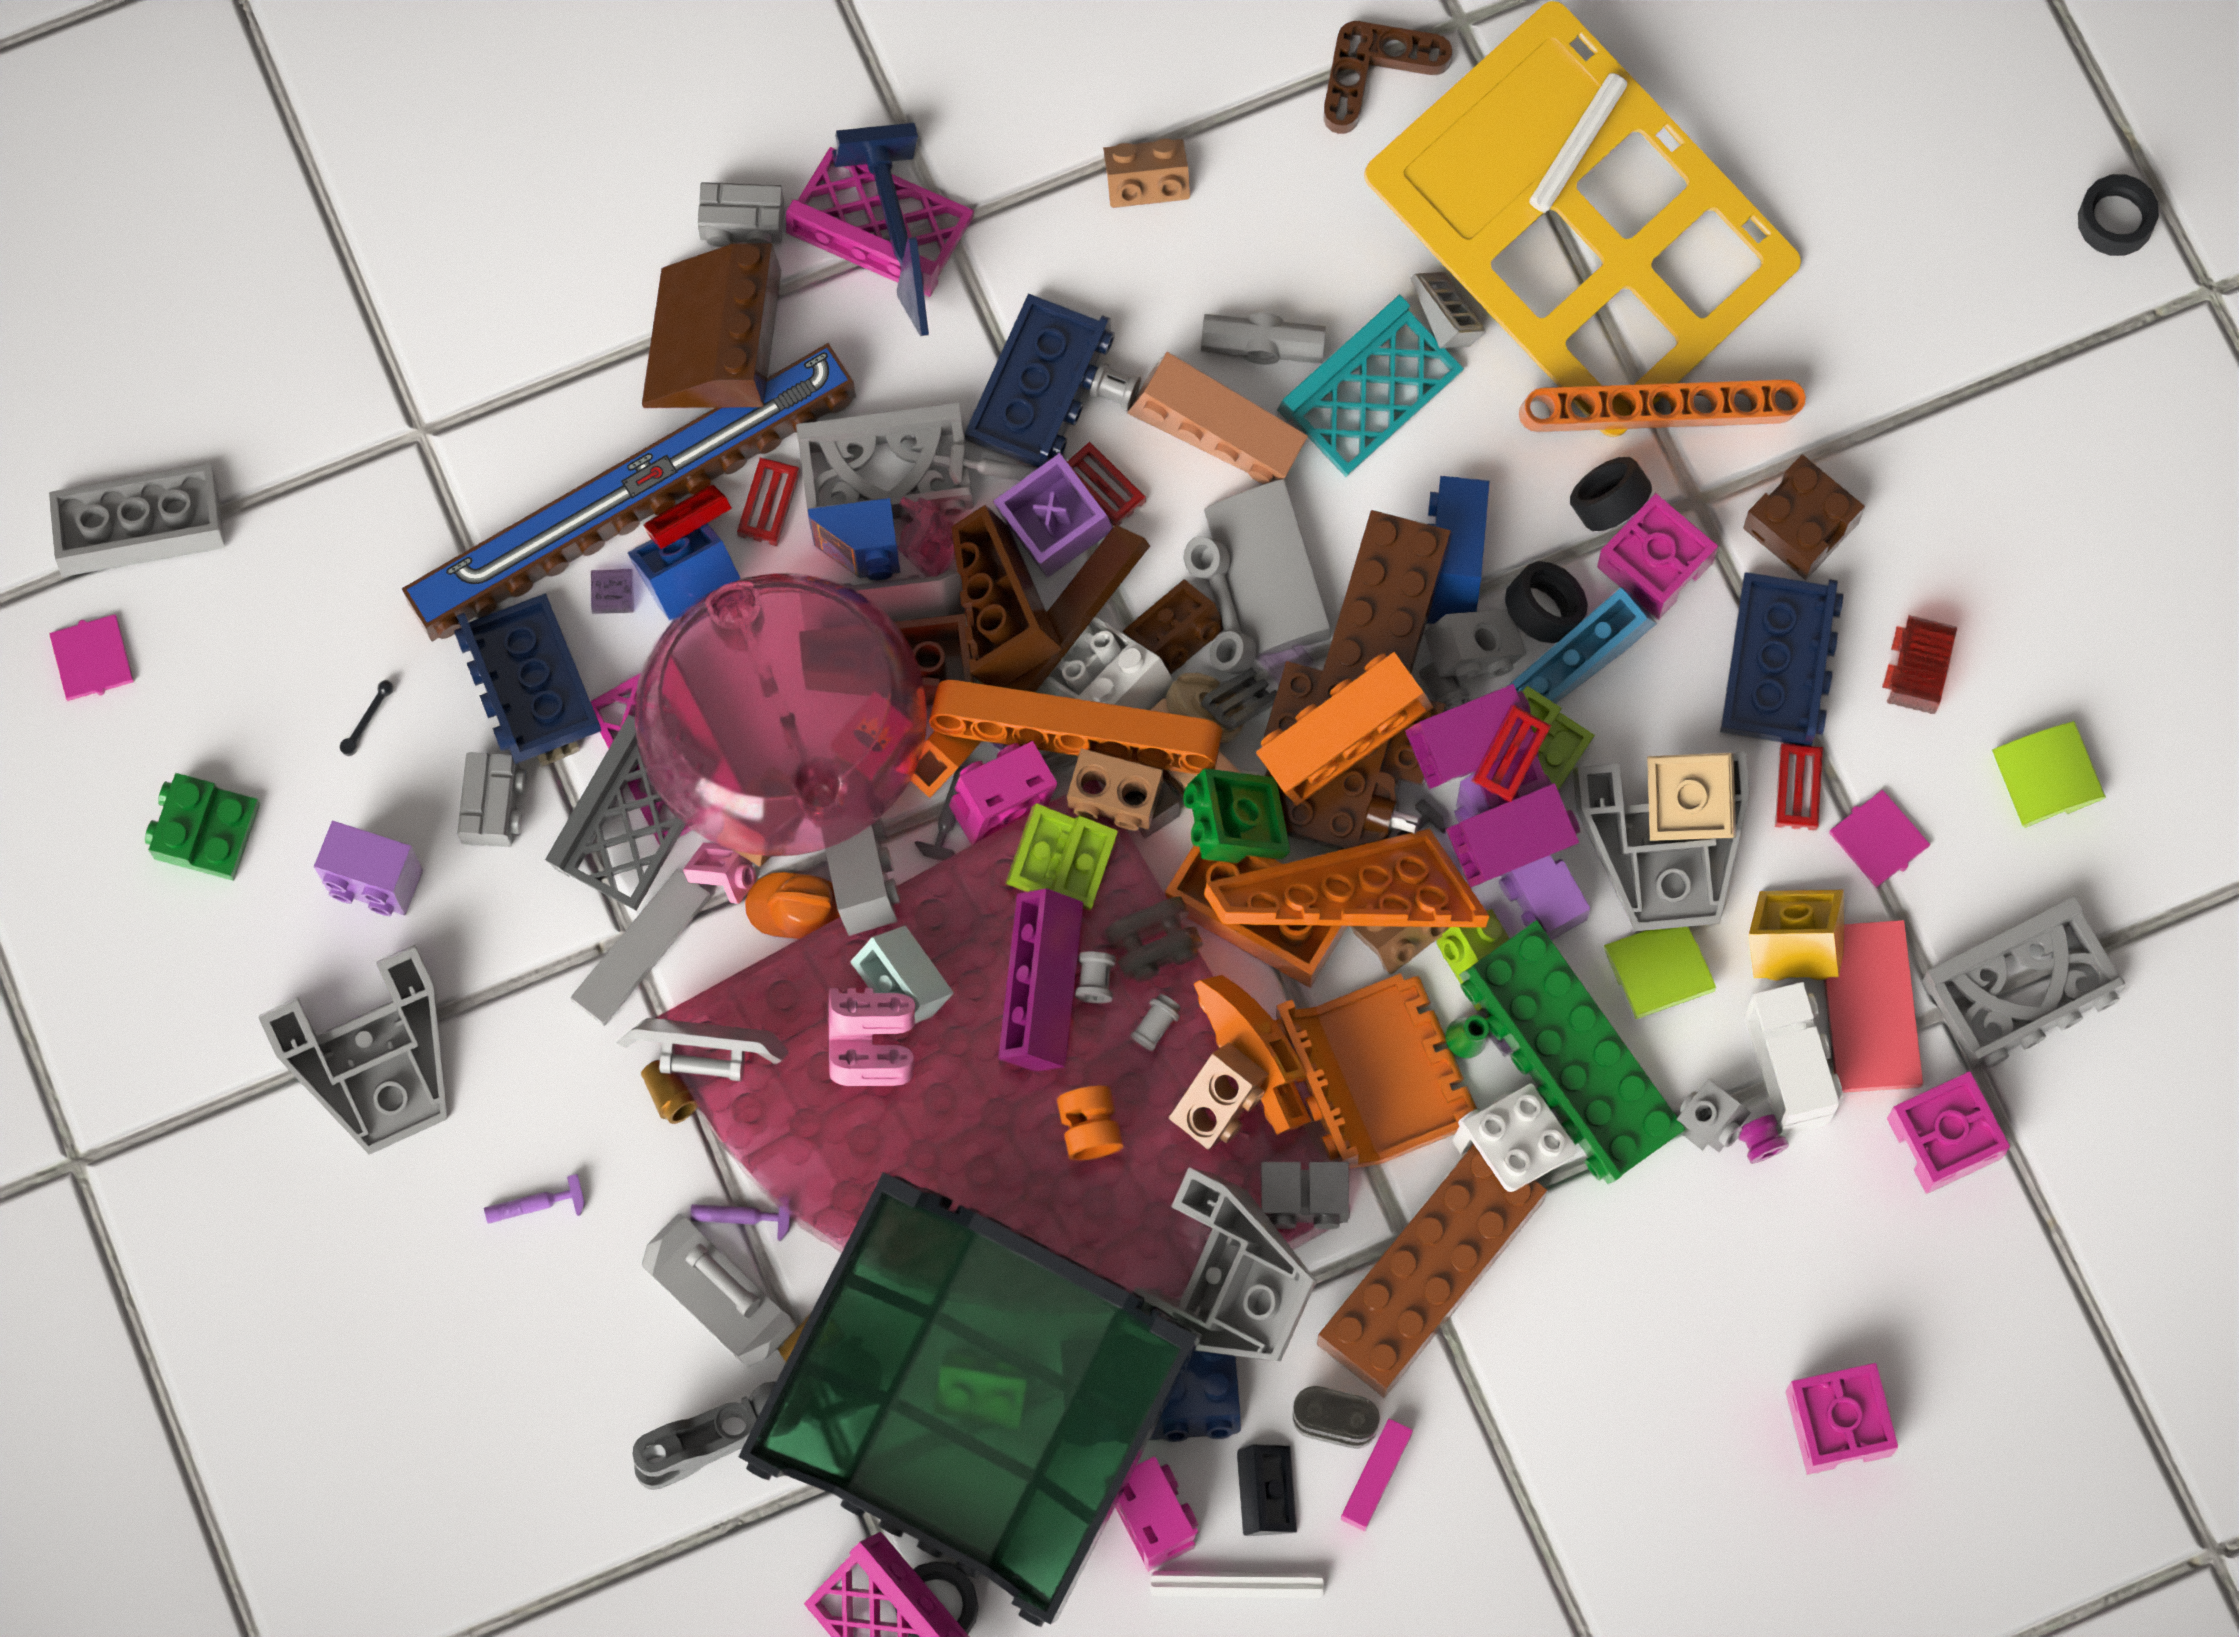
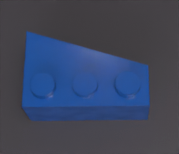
M1440 476L1439 491H1430L1428 516L1436 518L1435 524H1427L1451 530L1453 535L1426 624H1435L1446 614L1477 612L1482 576L1489 480Z

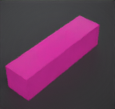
M1388 1418L1340 1520L1364 1532L1366 1531L1412 1436V1429Z

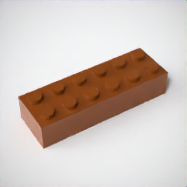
M1473 1144L1318 1334L1317 1345L1385 1398L1542 1205L1547 1189L1534 1180L1514 1192L1505 1190Z

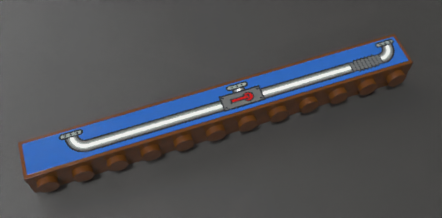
M829 343L767 378L764 407H732L710 410L401 588L406 601L431 642L438 638H449L455 634L454 630L461 628L457 615L465 612L469 621L474 617L481 618L491 614L500 602L511 596L519 597L524 595L533 587V583L547 575L553 577L562 573L569 566V563L582 555L590 556L595 554L604 546L606 541L618 534L623 536L633 532L640 525V521L653 514L660 515L672 508L677 500L689 493L694 495L707 488L711 484V480L724 473L732 474L740 470L747 460L760 452L766 454L773 451L781 444L782 439L794 432L797 433L796 424L817 422V419L829 412L837 413L844 410L850 405L852 399L856 397L854 381Z

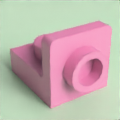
M702 843L683 869L690 883L723 885L730 903L736 904L742 901L757 879L751 861L723 844Z

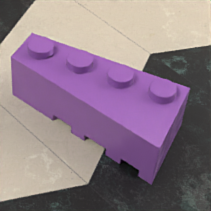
M1474 774L1460 782L1456 803L1457 810L1454 811L1458 822L1489 809L1480 785L1471 782ZM1551 855L1500 875L1499 885L1504 895L1510 902L1516 900L1524 912L1521 915L1524 926L1527 927L1537 920L1551 941L1587 921L1591 908L1562 859L1554 862Z

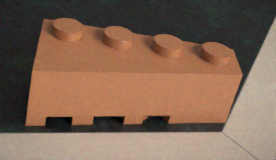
M1169 352L1165 353L1149 373L1127 414L1247 472L1251 478L1261 484L1284 479L1308 435Z

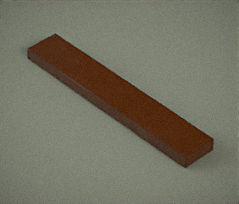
M1118 525L1112 528L1047 611V615L1063 650L1010 682L1004 688L1036 692L1149 549L1150 545L1144 537Z

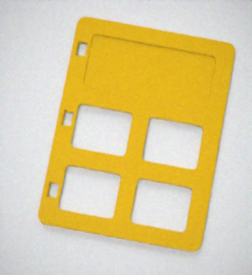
M1550 1L1542 5L1368 163L1364 172V178L1368 186L1558 387L1602 386L1567 349L1566 340L1620 290H1631L1676 339L1675 347L1634 385L1678 383L1798 271L1801 264L1800 255L1796 249L1562 3ZM1577 36L1595 54L1587 61L1570 45ZM1610 73H1615L1627 81V87L1549 209L1556 211L1598 255L1602 264L1599 269L1548 316L1539 318L1493 271L1491 261L1544 214L1529 203L1531 196ZM1663 127L1681 145L1673 152L1656 136ZM1632 132H1639L1685 179L1686 188L1630 239H1625L1578 191L1577 182ZM1708 210H1712L1757 255L1761 261V266L1707 317L1699 318L1652 269L1651 263L1701 215ZM1749 218L1767 236L1759 244L1742 227ZM1662 397L1653 398V405H1655ZM1620 398L1613 399L1612 407L1618 415H1630L1631 409L1627 401ZM1582 400L1572 401L1587 417L1590 416V409L1586 402ZM1628 429L1600 431L1606 436L1618 437Z

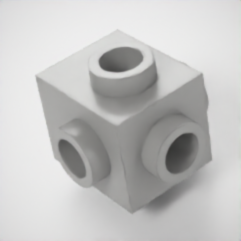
M1708 1079L1698 1092H1692L1684 1100L1680 1108L1682 1113L1678 1116L1677 1120L1687 1127L1683 1136L1703 1151L1709 1144L1720 1153L1724 1146L1729 1147L1738 1139L1742 1132L1741 1125L1751 1112Z

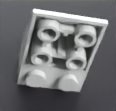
M1094 617L1043 684L1057 696L1150 710L1160 700L1166 698L1168 689L1174 680L1159 656L1099 618Z

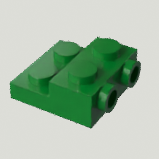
M1204 768L1187 784L1183 796L1184 805L1186 808L1192 809L1195 821L1191 829V841L1194 846L1200 847L1202 859L1238 863L1245 856L1282 860L1291 852L1278 786L1274 777Z
M175 773L172 783L165 781L161 787L158 804L163 806L159 820H151L145 833V844L150 845L149 852L155 860L234 881L260 802L256 798L219 789L215 783Z

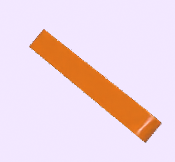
M1792 380L1539 388L1532 391L1519 408V418L1525 428L1535 432L1781 424L1788 422L1802 410L1805 405L1806 396L1800 384ZM1776 393H1784L1791 399V410H1782L1776 405ZM1741 394L1749 398L1752 404L1750 412H1743L1736 407L1734 402L1735 395ZM1694 396H1704L1711 403V412L1701 413L1694 406ZM1662 397L1670 403L1671 413L1667 415L1658 413L1654 409L1653 398ZM1620 398L1627 401L1631 409L1630 415H1618L1612 407L1613 399ZM1582 400L1586 402L1590 409V416L1583 418L1575 415L1571 407L1572 401ZM1540 401L1546 404L1550 412L1549 418L1540 419L1534 416L1530 408L1531 403Z
M945 680L938 684L929 719V724L935 731L948 736L1005 745L1018 743L1020 747L1033 741L1038 750L1079 756L1082 748L1153 768L1199 774L1204 768L1215 770L1223 734L1222 728L1217 723L1203 718L959 680Z

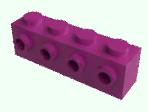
M1047 888L1017 894L998 1059L1035 1072L1065 1067L1083 910L1082 901Z

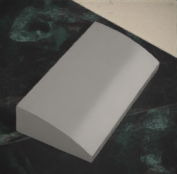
M212 463L49 492L54 556L62 577L225 548L221 511Z
M1284 479L1243 491L1205 508L1204 512L1212 539L1224 544L1229 552L1230 565L1225 578L1242 634L1251 636L1257 646L1255 659L1328 640L1330 626Z

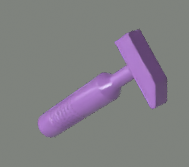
M578 1174L567 1176L570 1190L555 1194L546 1191L507 1201L506 1203L503 1202L484 1207L487 1223L490 1224L548 1209L555 1202L569 1198L573 1200L576 1215L581 1216L585 1201Z
M780 1200L779 1213L761 1212L755 1207L692 1204L690 1219L695 1222L706 1221L752 1225L760 1221H777V1240L782 1241L789 1232L791 1201Z

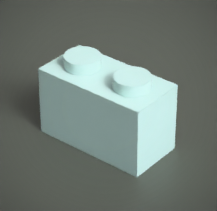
M906 925L872 937L850 961L868 988H873L874 993H899L911 997L915 1002V1023L931 1018L954 994Z

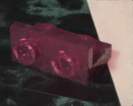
M903 496L899 504L909 513L913 520L903 529L900 542L896 548L925 577L938 576L948 569L955 557L951 529L954 523L940 515V508L930 501L919 497L917 502Z

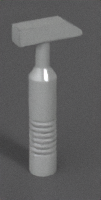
M954 443L951 446L949 474L956 485L962 481L963 467L977 469L983 475L1017 481L1023 480L1038 469L987 458L979 461L964 459V445Z

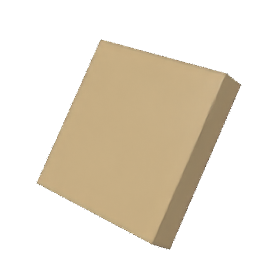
M1734 753L1647 756L1650 841L1736 838Z

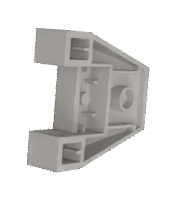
M1746 752L1734 753L1736 838L1650 841L1649 803L1624 806L1620 763L1581 766L1572 769L1576 811L1634 931L1720 924L1750 794Z
M416 944L377 961L376 965L393 1000L385 1005L318 1035L315 1034L299 997L268 1010L258 1017L276 1057L368 1155L447 1120L434 986Z
M1189 1167L1171 1207L1213 1228L1181 1301L1154 1289L1135 1286L1134 1292L1145 1298L1142 1307L1149 1312L1152 1311L1155 1305L1177 1318V1322L1202 1334L1195 1351L1281 1362L1317 1280L1247 1190L1212 1172ZM1128 1318L1123 1328L1124 1330L1152 1345L1175 1348Z

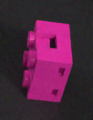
M1655 493L1601 549L1597 568L1619 587L1631 592L1646 610L1660 620L1677 602L1679 592L1691 579L1697 581L1714 563L1718 545Z
M1033 741L1021 747L1018 743L1011 744L1002 749L996 755V759L986 764H983L982 761L974 762L960 772L961 776H959L954 788L957 794L952 796L949 807L973 848L1027 822L1034 804L1037 803L1048 807L1058 783Z
M1970 1071L1894 1106L1887 1117L1899 1143L1906 1140L1917 1161L1914 1172L1926 1194L2003 1159L2010 1148Z
M1876 1363L1794 1380L1790 1382L1785 1390L1807 1475L1833 1470L1838 1464L1863 1459L1865 1463L1892 1457L1899 1448Z
M1155 1456L1136 1465L1115 1506L1148 1572L1194 1549L1195 1543L1193 1540L1195 1535L1199 1533L1197 1530L1199 1524L1189 1504L1186 1502L1180 1506L1176 1495L1179 1494L1177 1491L1179 1486L1173 1472L1167 1463L1160 1466ZM1116 1476L1108 1479V1491Z

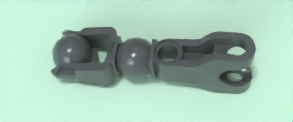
M851 1335L832 1347L826 1346L812 1352L809 1358L812 1361L876 1387L880 1384V1364L871 1352L859 1347L862 1339L860 1335ZM802 1372L770 1435L777 1436L787 1433L795 1427L799 1419H801L802 1423L806 1421L812 1428L819 1429L854 1413L857 1408L876 1402L828 1383L832 1391L842 1399L815 1408L810 1402V1391L801 1384L800 1378L808 1375ZM776 1381L761 1384L753 1390L749 1398L747 1396L742 1397L741 1403H727L693 1418L668 1423L642 1435L634 1443L632 1452L635 1476L639 1483L647 1489H661L691 1476L713 1461L742 1449ZM731 1417H737L745 1422L746 1428L740 1434L730 1435L722 1429L724 1421ZM657 1457L664 1458L658 1463L648 1462L649 1460Z

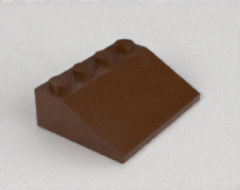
M772 243L729 244L661 268L642 398L643 408L764 407L781 278V268Z

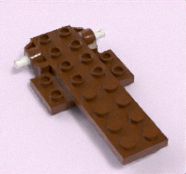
M1375 510L1370 511L1324 669L1322 671L1286 661L1263 739L1277 729H1282L1284 732L1297 722L1295 717L1306 707L1312 704L1317 706L1323 704L1332 697L1330 691L1342 681L1350 678L1353 682L1366 672L1364 667L1378 655L1385 653L1386 656H1389L1395 652L1409 673H1412L1453 535L1451 530ZM1429 699L1433 705L1432 709L1298 806L1293 803L1277 783L1287 835L1343 850L1388 839L1393 828L1416 834L1418 830L1416 825H1419L1420 817L1398 811V791L1401 781L1424 786L1426 780L1405 730L1420 721L1447 711V705ZM1243 768L1241 772L1245 774L1273 777L1268 769L1265 775L1246 770L1245 768Z

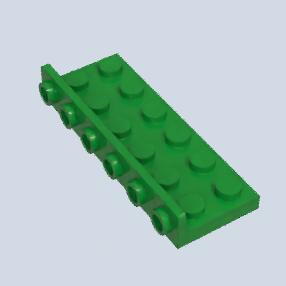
M1537 920L1459 974L1464 981L1460 984V987L1465 996L1473 1005L1478 1003L1488 1015L1486 1021L1489 1024V1030L1498 1040L1504 1038L1513 1051L1510 1054L1512 1062L1523 1075L1530 1074L1538 1086L1536 1090L1550 1110L1554 1108L1563 1121L1561 1126L1575 1145L1579 1144L1588 1156L1585 1159V1164L1597 1180L1604 1179L1607 1184L1617 1181L1624 1173L1686 1130L1682 1123L1677 1120V1116Z

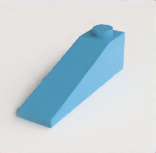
M1621 587L1509 685L1514 684L1517 692H1523L1525 687L1529 686L1556 704L1624 653L1657 623L1633 594Z

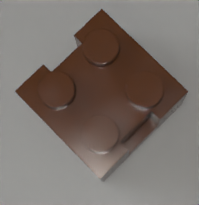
M1801 454L1785 471L1781 484L1770 495L1765 493L1748 511L1743 529L1806 581L1859 524L1865 505Z

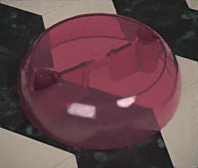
M787 572L755 575L724 584L702 595L684 608L667 625L655 641L644 662L635 697V733L638 751L645 771L662 801L677 818L704 838L726 848L754 855L793 856L816 852L840 844L861 833L876 822L897 801L908 786L918 766L927 730V697L923 676L916 657L898 626L873 601L854 589L833 580L809 574ZM815 797H817L820 806L813 805Z

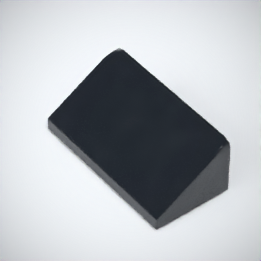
M1253 1444L1237 1451L1244 1536L1296 1533L1290 1446Z

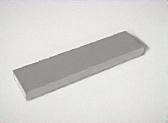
M677 869L570 997L571 1001L605 1026L711 898L710 893L698 884L688 882L686 875Z

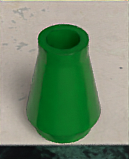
M1479 1015L1455 1019L1446 1030L1447 1046L1455 1055L1461 1058L1478 1056L1487 1044L1489 1024L1485 1018ZM1469 1029H1471L1476 1036L1472 1035L1469 1032Z

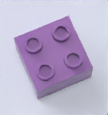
M1060 453L993 500L1002 519L1046 578L1107 536L1113 528L1106 513Z
M333 820L314 864V868L322 884L329 891L328 895L348 904H352L354 899L367 903L370 910L384 916H392L393 912L406 915L423 872L412 846Z

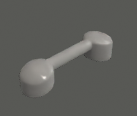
M1203 536L1195 537L1188 542L1184 550L1185 566L1195 577L1210 581L1224 632L1217 636L1211 645V664L1217 670L1234 674L1242 673L1254 662L1257 646L1251 636L1242 634L1225 578L1230 565L1229 552L1224 544L1218 540Z

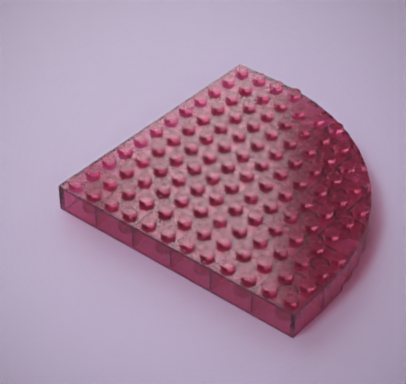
M1095 780L1085 783L1082 787L1088 794H1098L1103 791L1098 781ZM1067 794L1045 805L1047 808L1072 818L1078 817L1073 812L1074 809L1068 808ZM1029 814L898 885L901 903L894 904L898 922L848 936L843 921L839 917L655 1017L656 1019L768 1030L774 1033L787 1048L789 1054L777 1064L772 1063L755 1052H745L742 1081H733L729 1077L684 1072L676 1073L685 1084L698 1111L722 1148L738 1164L743 1173L778 1208L780 1206L797 1222L798 1226L842 1253L882 1173L892 1172L923 1189L926 1187L954 1200L950 1207L956 1210L959 1205H962L966 1208L972 1207L1132 1291H1134L1135 1286L1148 1288L1177 1299L1183 1296L1213 1229L1171 1207L1189 1167L1212 1172L1248 1191L1261 1208V1162H1301V1170H1309V1162H1324L1303 1126L1276 1134L1273 1126L1265 1117L1264 1105L1261 1100L1250 1112L1246 1109L1238 1119L1243 1125L1228 1144L1221 1141L1210 1150L1206 1149L1169 1119V1116L1211 1054L1219 1049L1216 1042V1033L1208 1015L1199 1004L1198 993L1194 986V983L1214 976L1127 830L1117 826L1114 823L1115 820L1101 816L1092 821L1115 829L1118 833L1092 909L1082 910L1065 1067L1035 1072L998 1059L1017 894L1026 892L1005 883ZM906 925L954 994L931 1018L915 1023L911 1030L898 1034L872 1035V1045H899L912 1051L914 1055V1074L909 1082L896 1086H846L838 1084L831 1079L829 1072L830 988H839V993H847V988H856V993H864V989L868 988V986L850 961L872 937ZM1094 951L1108 953L1116 957V964L1111 968L1109 990L1113 992V1000L1111 1002L1089 1003L1075 998V989L1080 987L1082 966L1078 963L1080 953ZM1159 994H1163L1180 1005L1181 1009L1178 1012L1180 1018L1178 1021L1171 1022L1157 1043L1155 1050L1150 1051L1137 1043L1131 1037V1034L1135 1032L1152 1007L1149 1003L1152 998L1157 999ZM675 1044V1054L731 1060L732 1050ZM1228 1075L1229 1084L1234 1089L1239 1090L1236 1080ZM1101 1085L1111 1087L1116 1111L1111 1116V1120L1119 1124L1123 1148L1118 1152L1101 1158L1082 1161L1069 1159L1064 1133L1069 1129V1126L1061 1123L1057 1098L1066 1092L1088 1086ZM1206 1108L1208 1117L1216 1122L1214 1112ZM890 1199L858 1263L877 1271V1274L898 1284L909 1285L934 1295L966 1232ZM1349 1204V1217H1348V1219L1350 1218V1212H1351V1206H1350V1204ZM1296 1223L1295 1228L1277 1230L1294 1250L1330 1229L1315 1228L1314 1223ZM980 1238L948 1301L963 1304L971 1303L991 1307L997 1311L1013 1313L1038 1312L1063 1316V1314L1089 1312V1314L1115 1313L1116 1311Z

